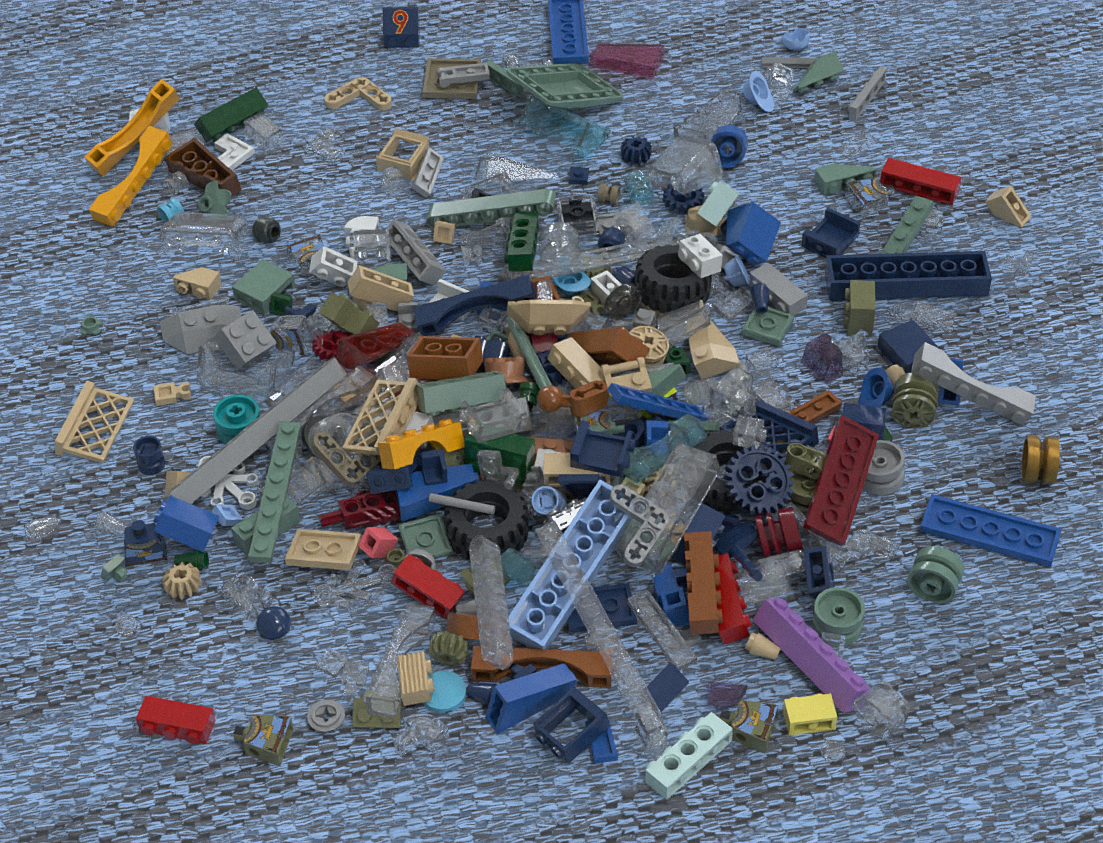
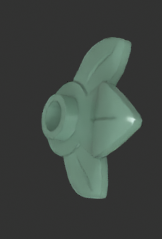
M212 181L206 185L205 194L198 201L199 208L205 213H211L215 218H224L228 216L225 206L231 201V192L227 189H219L217 182Z

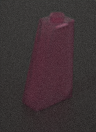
M597 44L595 50L591 51L590 61H592V68L654 80L664 59V45Z

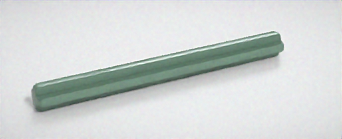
M508 316L507 325L525 357L540 390L545 386H551L552 384L524 329Z

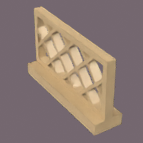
M408 378L407 382L377 380L342 449L345 452L380 455L379 442L385 441V437L390 435H403L418 406L416 384H419L417 379ZM381 387L389 389L383 392L382 394L378 395ZM403 389L401 394L396 397L394 393ZM392 395V400L382 404V400ZM379 403L380 407L369 412L372 406ZM394 406L393 410L387 414L386 410ZM383 412L384 416L374 422L373 418ZM370 420L371 424L361 429L362 424ZM385 423L383 429L378 431L377 427ZM375 430V434L365 439V434ZM360 437L362 438L360 443L352 445L355 440ZM377 440L374 447L368 446L370 443Z
M86 381L55 440V454L63 456L64 453L104 463L134 403V399L95 388V383ZM97 396L106 398L107 401L97 404L95 399ZM120 402L127 404L126 407L118 410L114 405ZM108 406L112 408L113 411L103 414L101 411L102 408ZM90 412H98V417L89 419L87 416ZM116 416L119 421L109 425L106 419ZM103 421L105 427L94 428V423ZM89 425L91 431L81 434L80 428ZM109 431L111 437L101 440L99 434ZM95 436L98 442L87 445L85 439ZM81 441L84 446L78 449L71 447L73 443ZM101 447L103 450L101 455L91 452L92 449Z

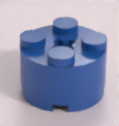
M724 125L718 127L713 133L708 146V152L718 166L731 168L744 159L748 148V138L745 131L734 125Z

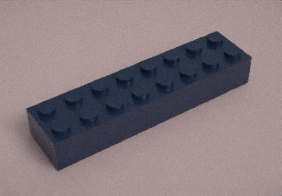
M985 251L826 255L824 272L829 300H845V289L849 288L850 280L875 281V299L989 296L992 280Z

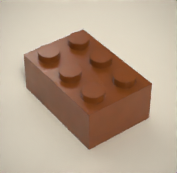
M420 336L407 355L410 378L440 381L474 375L483 362L480 338Z

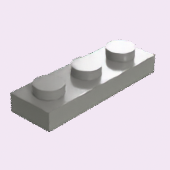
M429 147L424 153L411 188L427 198L432 192L444 157Z

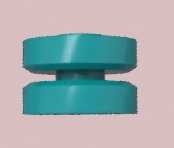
M242 394L231 395L223 398L216 404L213 409V419L216 425V434L222 443L227 444L260 416L259 406L253 398Z

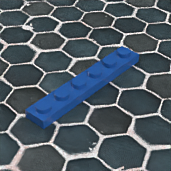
M611 383L607 389L613 396L612 400L621 406L625 404L633 409L640 408L649 413L656 412L661 416H671L676 420L707 421L708 419L697 405Z

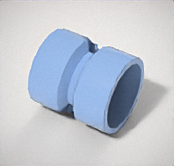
M542 486L534 491L531 502L533 508L540 514L548 516L555 510L556 514L551 516L554 517L566 510L568 501L562 491L550 486Z

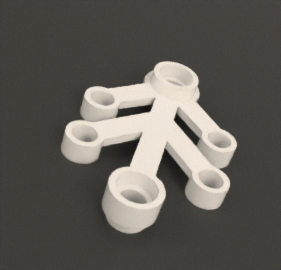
M205 456L201 458L198 466H200L211 456ZM241 462L232 470L234 474H227L216 483L214 496L210 501L211 507L224 505L223 493L224 488H226L238 499L240 508L243 510L253 509L256 506L255 494L250 491H241L234 483H246L247 486L254 487L259 482L258 476L255 473L241 475L246 470L245 464ZM211 488L200 497L206 498L210 496Z

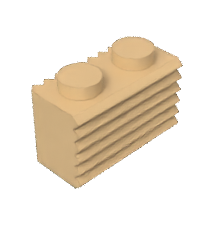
M423 651L415 654L412 653L411 655L397 656L400 695L403 705L432 701L431 693L435 692L433 678H429V674L433 673L431 659L427 660Z

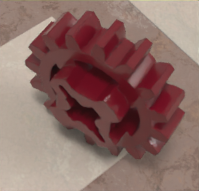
M332 329L330 333L323 331V335L317 334V338H313L312 352H314L315 357L319 356V360L327 359L328 361L335 357L337 361L342 360L345 362L346 357L351 359L352 354H356L357 349L355 337L349 336V332L343 334L342 330L337 332Z

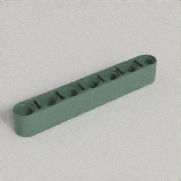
M540 189L434 203L429 208L426 223L430 228L435 227L436 221L453 223L457 227L512 220L514 213L538 212V216L549 215L554 210L556 194L550 189Z

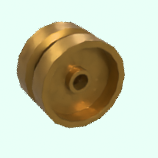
M1026 435L1023 444L1021 466L1023 482L1035 483L1040 474V480L1043 484L1055 485L1060 461L1058 437L1046 436L1041 446L1039 436Z

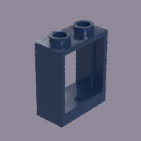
M574 687L536 720L533 726L536 731L535 737L543 746L547 744L551 752L558 759L563 758L566 762L570 763L610 727L607 714ZM574 710H578L591 723L566 746H563L549 733Z

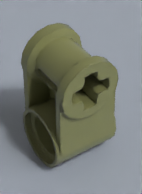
M792 443L787 447L784 465H791L788 469L791 472L802 474L811 479H818L826 454L800 443Z

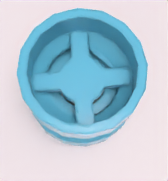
M176 198L168 201V204L157 207V212L160 218L168 224L173 221L174 217L183 215L184 209L181 203Z

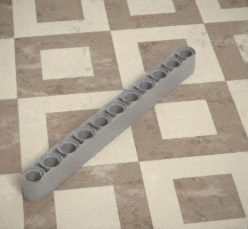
M333 357L320 366L164 494L162 500L167 502L170 495L190 504L197 500L273 437L278 431L280 421L291 422L347 375L336 358Z

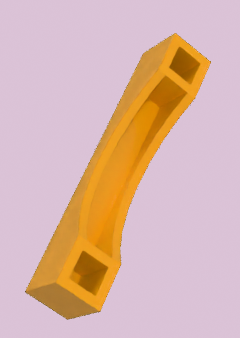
M161 79L148 92L142 106L127 125L109 139L96 144L84 156L88 165L102 177L105 176L135 146L149 125L153 127L180 100L176 90Z
M150 125L139 138V157L133 170L117 186L98 195L88 209L93 220L111 227L120 220L126 208L130 206L136 194L140 192L143 184L150 178L153 170L160 164L166 152L170 150L173 143L167 131Z

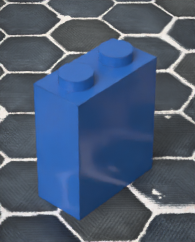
M170 495L167 502H162L153 520L154 523H157L154 532L204 552L219 516Z

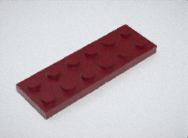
M843 415L837 419L803 528L841 547L846 544L879 434Z

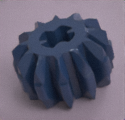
M632 136L631 139L626 138L622 142L620 155L625 160V163L631 162L632 166L637 163L640 166L641 162L647 163V160L651 158L652 146L647 141V138L641 139L640 136L638 138Z

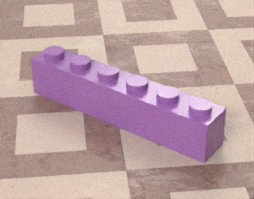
M781 598L765 599L753 619L755 624L824 694L831 693L833 703L843 713L856 711L871 690L865 684V680L855 674L849 668V664L845 660L840 659L833 652V648L824 643L818 637V633L809 628L803 622V618L788 607V603Z

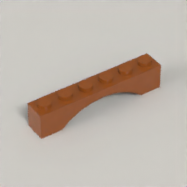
M486 645L473 646L471 663L473 682L495 683L513 674L510 668L517 663L523 668L531 664L537 670H545L565 663L569 670L574 673L576 679L587 687L611 688L613 653L543 650L536 648L490 647Z

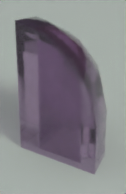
M709 681L707 704L713 706H732L743 698L748 685Z

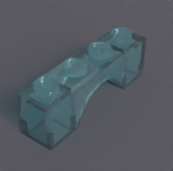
M687 413L670 424L669 433L660 441L645 447H635L634 452L629 454L631 457L628 469H624L625 476L638 483L706 439L707 435L700 419Z

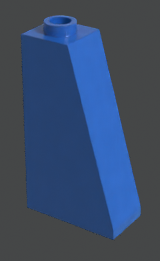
M472 464L447 467L448 483L429 486L425 484L423 471L412 472L413 486L411 488L395 490L401 521H406L446 506L429 502L431 493L451 497L454 496L453 493L459 488L462 490L464 485L468 483L472 485L475 484V481H479L478 473L473 471Z
M563 663L496 685L492 692L485 719L496 734H499L557 703L575 687L577 679L574 673Z

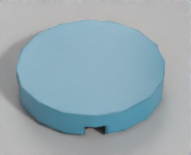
M437 671L429 675V678H433L435 692L431 693L432 701L422 702L424 707L431 712L439 714L457 710L466 699V684L463 679L456 673L449 671Z

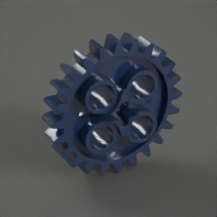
M751 445L749 449L743 447L740 452L737 451L733 455L734 458L728 461L730 465H727L724 469L728 473L723 476V479L729 482L724 487L731 489L727 496L734 495L733 504L738 501L741 503L739 506L740 510L747 507V514L755 510L756 516L761 514L762 511L767 516L766 513H770V511L773 514L776 513L778 508L782 509L785 503L791 499L788 495L794 493V490L789 487H792L795 482L789 479L794 476V473L787 471L791 465L783 464L786 460L785 457L778 458L779 451L773 455L771 454V447L764 451L763 445H760L757 450L754 445ZM760 463L765 464L767 470L762 469ZM741 471L746 472L748 478L743 477ZM772 472L776 474L767 477L763 482L758 481L748 488H743L744 485L752 483L755 479L760 480ZM770 482L777 486V490L771 487ZM751 490L757 492L759 498L754 497Z

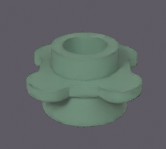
M92 316L84 318L80 333L82 335L99 334V327L102 325L101 320Z

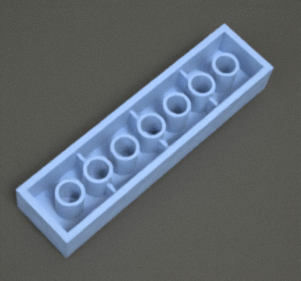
M602 480L598 481L504 622V633L529 648L548 650L633 520L631 516L610 502V493L613 486ZM624 493L617 494L616 499L620 500L623 498ZM630 498L626 506L629 507L633 498ZM638 503L633 505L636 513L638 512Z

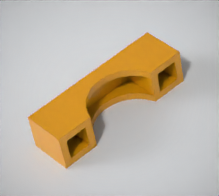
M451 418L439 420L437 425H423L421 430L418 431L410 429L404 431V435L401 436L390 435L385 437V441L378 443L382 468L398 469L413 464L416 450L426 441L431 444L434 450L443 449V452L464 448L465 443L461 422H454Z

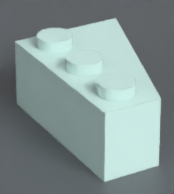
M722 180L712 184L708 190L711 194L697 212L714 226L718 225L740 195L738 191Z

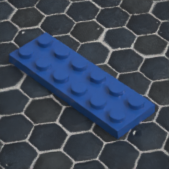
M548 0L553 64L589 62L583 0Z
M931 494L920 526V532L1049 567L1052 566L1062 530L1061 528Z

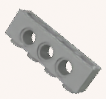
M393 219L382 235L420 281L436 285L445 274V268L409 225Z

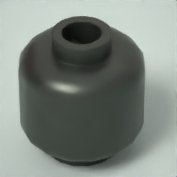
M259 217L253 224L252 233L255 239L259 241L273 243L280 237L281 227L275 219Z

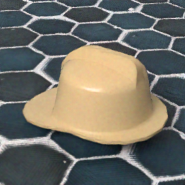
M701 206L689 209L688 216L685 217L686 231L709 236L720 235V225L726 220L725 218H722L718 225L714 226L697 213Z

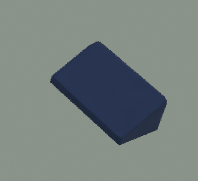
M670 662L642 691V702L661 713L689 684V681Z

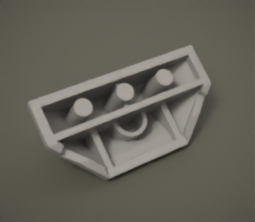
M214 305L178 312L160 321L163 341L187 355L219 349L221 347L214 337L222 328L242 317L240 307Z

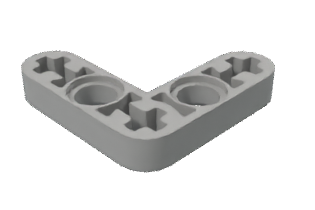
M616 485L611 490L610 502L643 524L627 546L623 555L624 562L628 566L638 567L643 563L665 531L669 522V516L663 509L627 486ZM624 493L623 498L620 500L616 499L617 494ZM630 498H633L629 507L626 506ZM637 503L643 504L645 512L636 513L633 505ZM649 510H651V516L649 515L648 519L645 518L648 515ZM661 517L662 523L655 524V519ZM648 533L652 536L653 541L644 543L641 541L640 535ZM639 546L641 550L639 551L638 558L630 559L631 554Z

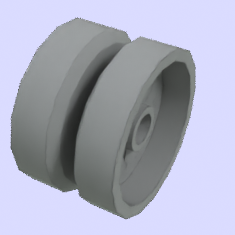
M877 440L864 482V491L872 495L883 496L896 492L903 485L905 478V456L903 450L897 444L890 441Z

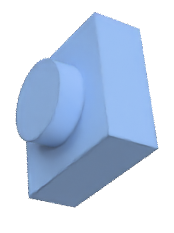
M215 505L212 510L213 514L219 516L218 522L222 526H235L243 520L233 505Z

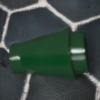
M199 550L177 554L174 557V564L178 566L181 562L185 565L191 563L193 567H197L199 571H202L209 566V555L207 551L202 552Z

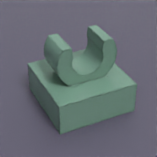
M119 553L103 566L101 577L107 582L114 577L115 580L121 583L127 578L126 574L128 573L123 567L125 558Z

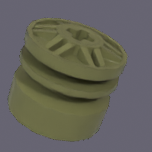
M912 372L900 376L895 384L891 411L893 419L900 425L914 428H924L932 424L936 417L939 385Z

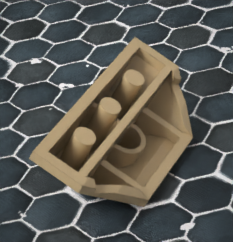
M576 300L510 301L507 306V315L527 333L543 335L545 333L564 335L569 334L589 316L591 302Z

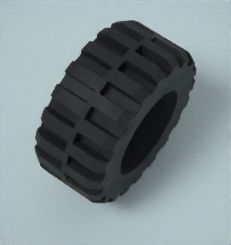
M667 244L663 247L656 246L653 250L649 249L639 258L636 264L635 291L637 297L645 306L648 305L650 309L658 310L663 314L667 312L671 313V315H676L677 313L687 314L689 311L693 312L702 307L710 297L712 275L700 278L679 258L678 250L680 245L677 244L676 246Z
M724 429L720 430L719 433L713 431L708 433V437H701L698 440V444L695 443L692 446L687 457V487L692 493L694 500H700V505L703 503L716 511H723V514H730L733 511L736 514L741 513L744 509H739L741 503L738 501L733 504L734 495L727 496L731 489L725 488L724 485L729 481L714 477L709 470L717 464L728 463L731 458H734L733 455L737 451L740 452L743 447L749 449L751 445H754L757 450L761 443L756 438L751 439V435L745 432L744 434L739 433V430L727 432ZM760 463L761 468L767 470L765 464ZM769 474L760 480L755 479L752 483L744 485L743 488H748L758 481L763 482L769 477ZM751 490L752 495L759 498L757 492Z
M479 480L475 481V484L472 485L468 483L463 486L462 490L459 488L453 493L454 496H451L453 498L495 506L494 515L504 519L502 523L494 527H477L469 522L478 516L491 514L447 505L444 511L445 530L452 549L456 554L461 553V557L466 560L472 558L475 563L487 561L488 559L501 562L505 561L506 556L510 558L514 556L516 549L520 551L523 548L524 542L528 539L529 514L527 502L524 501L521 493H517V489L511 485L507 487V484L501 481L495 483L494 480H488V482Z

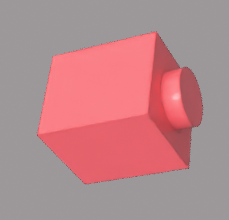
M367 527L358 546L371 558H385L388 551L394 549L398 538L385 527Z

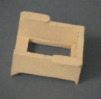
M395 128L389 142L379 156H376L377 171L414 181L424 153L429 148V137ZM399 140L419 145L409 161L392 157L400 145Z

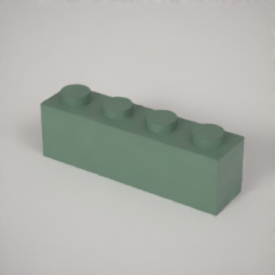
M499 371L416 384L419 410L427 413V415H437L442 410L455 412L459 411L460 407L465 406L467 408L480 407L481 403L494 405L499 404L500 400L507 399L505 377Z

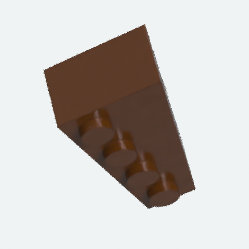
M195 138L164 157L170 173L204 190L208 183L216 181L219 189H227L231 192V197L242 191L237 175Z

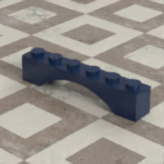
M525 275L414 307L416 328L421 336H430L441 333L450 323L470 311L490 306L507 307L510 301L537 300L535 286L530 276Z

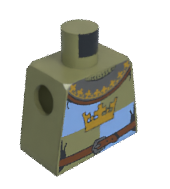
M741 700L739 701L736 713L722 709L720 719L733 728L732 740L765 754L777 719L778 705Z
M254 715L249 727H235L233 738L234 740L243 741L246 755L281 766L294 729L292 717Z

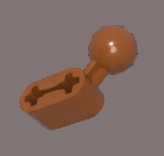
M593 381L572 390L570 395H564L559 388L553 385L545 386L538 392L537 403L546 412H556L561 406L571 407L572 415L583 417L608 405L607 384L603 381Z

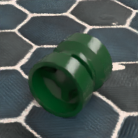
M523 382L520 384V396L517 399L526 397L530 411L537 408L539 386L533 382Z

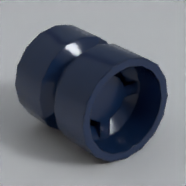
M154 436L139 438L133 446L139 471L145 475L158 474L165 467V458L160 440Z

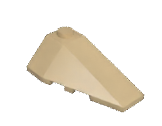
M705 313L686 319L690 350L694 365L701 379H706L741 366L734 346Z

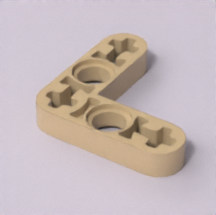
M364 77L356 78L324 97L325 106L329 109H336L359 96L379 110L390 109L392 102L391 97Z

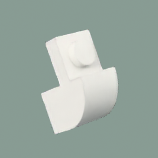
M360 216L353 218L345 225L346 248H349L350 255H358L361 242H377L380 231L378 217Z

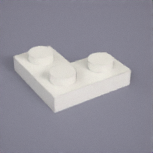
M228 133L214 143L215 149L223 152L218 159L231 170H234L255 154L254 147Z

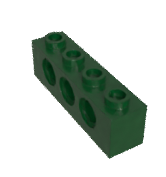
M538 212L514 213V218L510 221V231H508V241L506 242V252L504 253V262L508 264L509 272L533 271L539 235Z

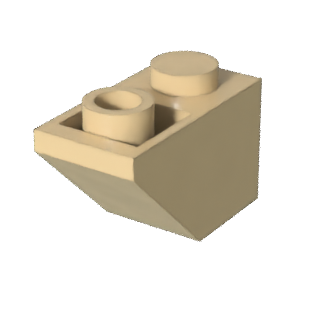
M203 267L176 274L173 277L176 291L181 294L195 296L198 299L211 301L222 286L220 273Z

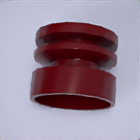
M793 507L778 510V521H774L771 514L766 513L768 520L766 524H763L761 514L755 516L759 547L767 561L772 560L770 550L773 549L776 551L777 558H781V547H786L789 555L804 552Z

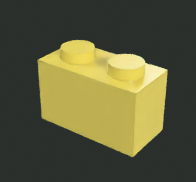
M831 693L784 699L783 715L789 736L836 730L837 713Z

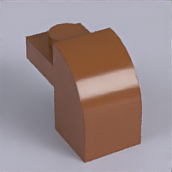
M448 613L446 631L449 633L455 632V635L463 636L465 639L499 641L501 617Z

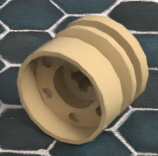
M650 326L633 328L629 334L640 338L643 344L650 348L645 359L647 372L660 370L669 349L668 339L664 333ZM638 370V371H626V372H624V373H625V374H630V373L639 372V370Z

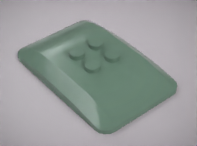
M578 63L510 67L506 70V74L545 105L557 110L598 107L621 101L624 96L590 69Z

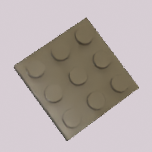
M428 58L423 98L477 99L479 81L453 83L447 87H442L439 83L438 70L442 67L479 64L481 59Z

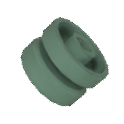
M936 546L925 547L917 553L914 565L908 574L907 583L910 590L916 596L934 603L943 604L950 602L955 597L965 567L962 560L950 550Z
M840 587L826 589L818 595L814 603L812 629L818 633V637L824 643L834 647H844L851 645L859 639L865 615V604L862 598L854 591Z

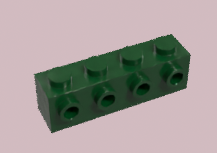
M255 87L199 117L194 126L206 143L210 140L215 142L223 136V133L227 132L230 134L237 129L236 126L248 124L252 117L255 116L256 119L265 114L264 110L268 107V103L258 88Z

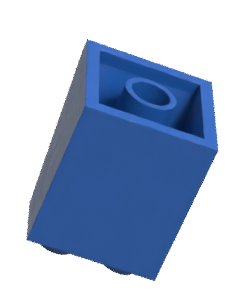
M754 202L729 209L727 212L726 245L734 253L745 258L749 264L757 265L767 262L781 222Z

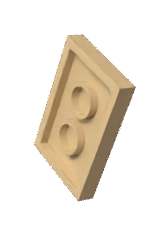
M297 529L285 557L286 565L351 570L359 549L358 544L362 538L361 534Z

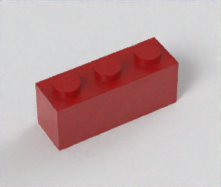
M410 554L394 571L391 580L392 585L446 620L448 619V613H452L456 605L462 601L465 592L459 584L451 582L439 571L431 569L421 559Z
M147 695L136 716L139 731L146 735H163L170 740H175L176 738L183 739L191 744H207L216 722L213 708Z

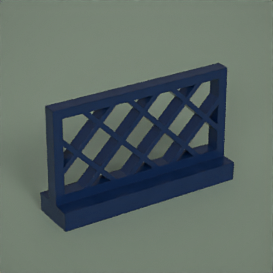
M754 397L748 401L747 409L720 427V430L726 429L727 432H732L731 428L741 427V429H737L741 434H744V432L749 435L757 434V437H751V439L756 438L760 443L773 442V444L763 445L766 450L771 447V454L773 455L777 452L776 450L787 449L792 443H800L811 447L819 444L816 425ZM756 425V428L744 429V426ZM774 432H781L783 434L775 435ZM772 433V435L759 436V434ZM796 439L798 442H791V440ZM788 440V443L775 444V441ZM779 452V459L786 457V452Z

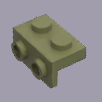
M360 694V698H354L352 727L401 728V707L403 701L397 699L398 695H383V699H374L373 694Z

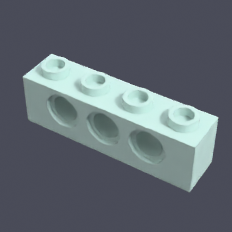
M712 712L705 718H700L695 727L689 732H684L675 745L667 747L657 761L649 763L645 770V783L667 800L732 742L733 728Z

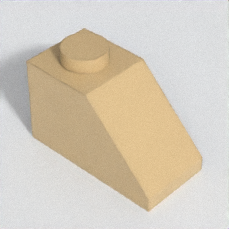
M1012 186L994 191L985 201L994 216L1018 227H1023L1031 218L1030 213Z

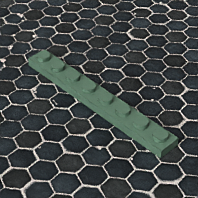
M283 421L279 423L249 551V562L272 563L302 430L301 423Z

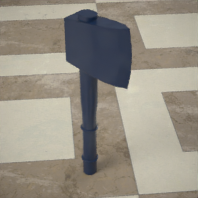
M744 522L723 535L716 542L715 546L722 555L728 553L730 559L734 557L742 565V568L746 569L751 578L755 581H760L763 577L760 570L753 565L752 561L748 559L743 551L754 541L758 533L751 523Z

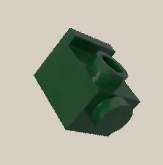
M669 346L663 362L665 368L680 364L685 375L690 374V359L687 358L683 347Z

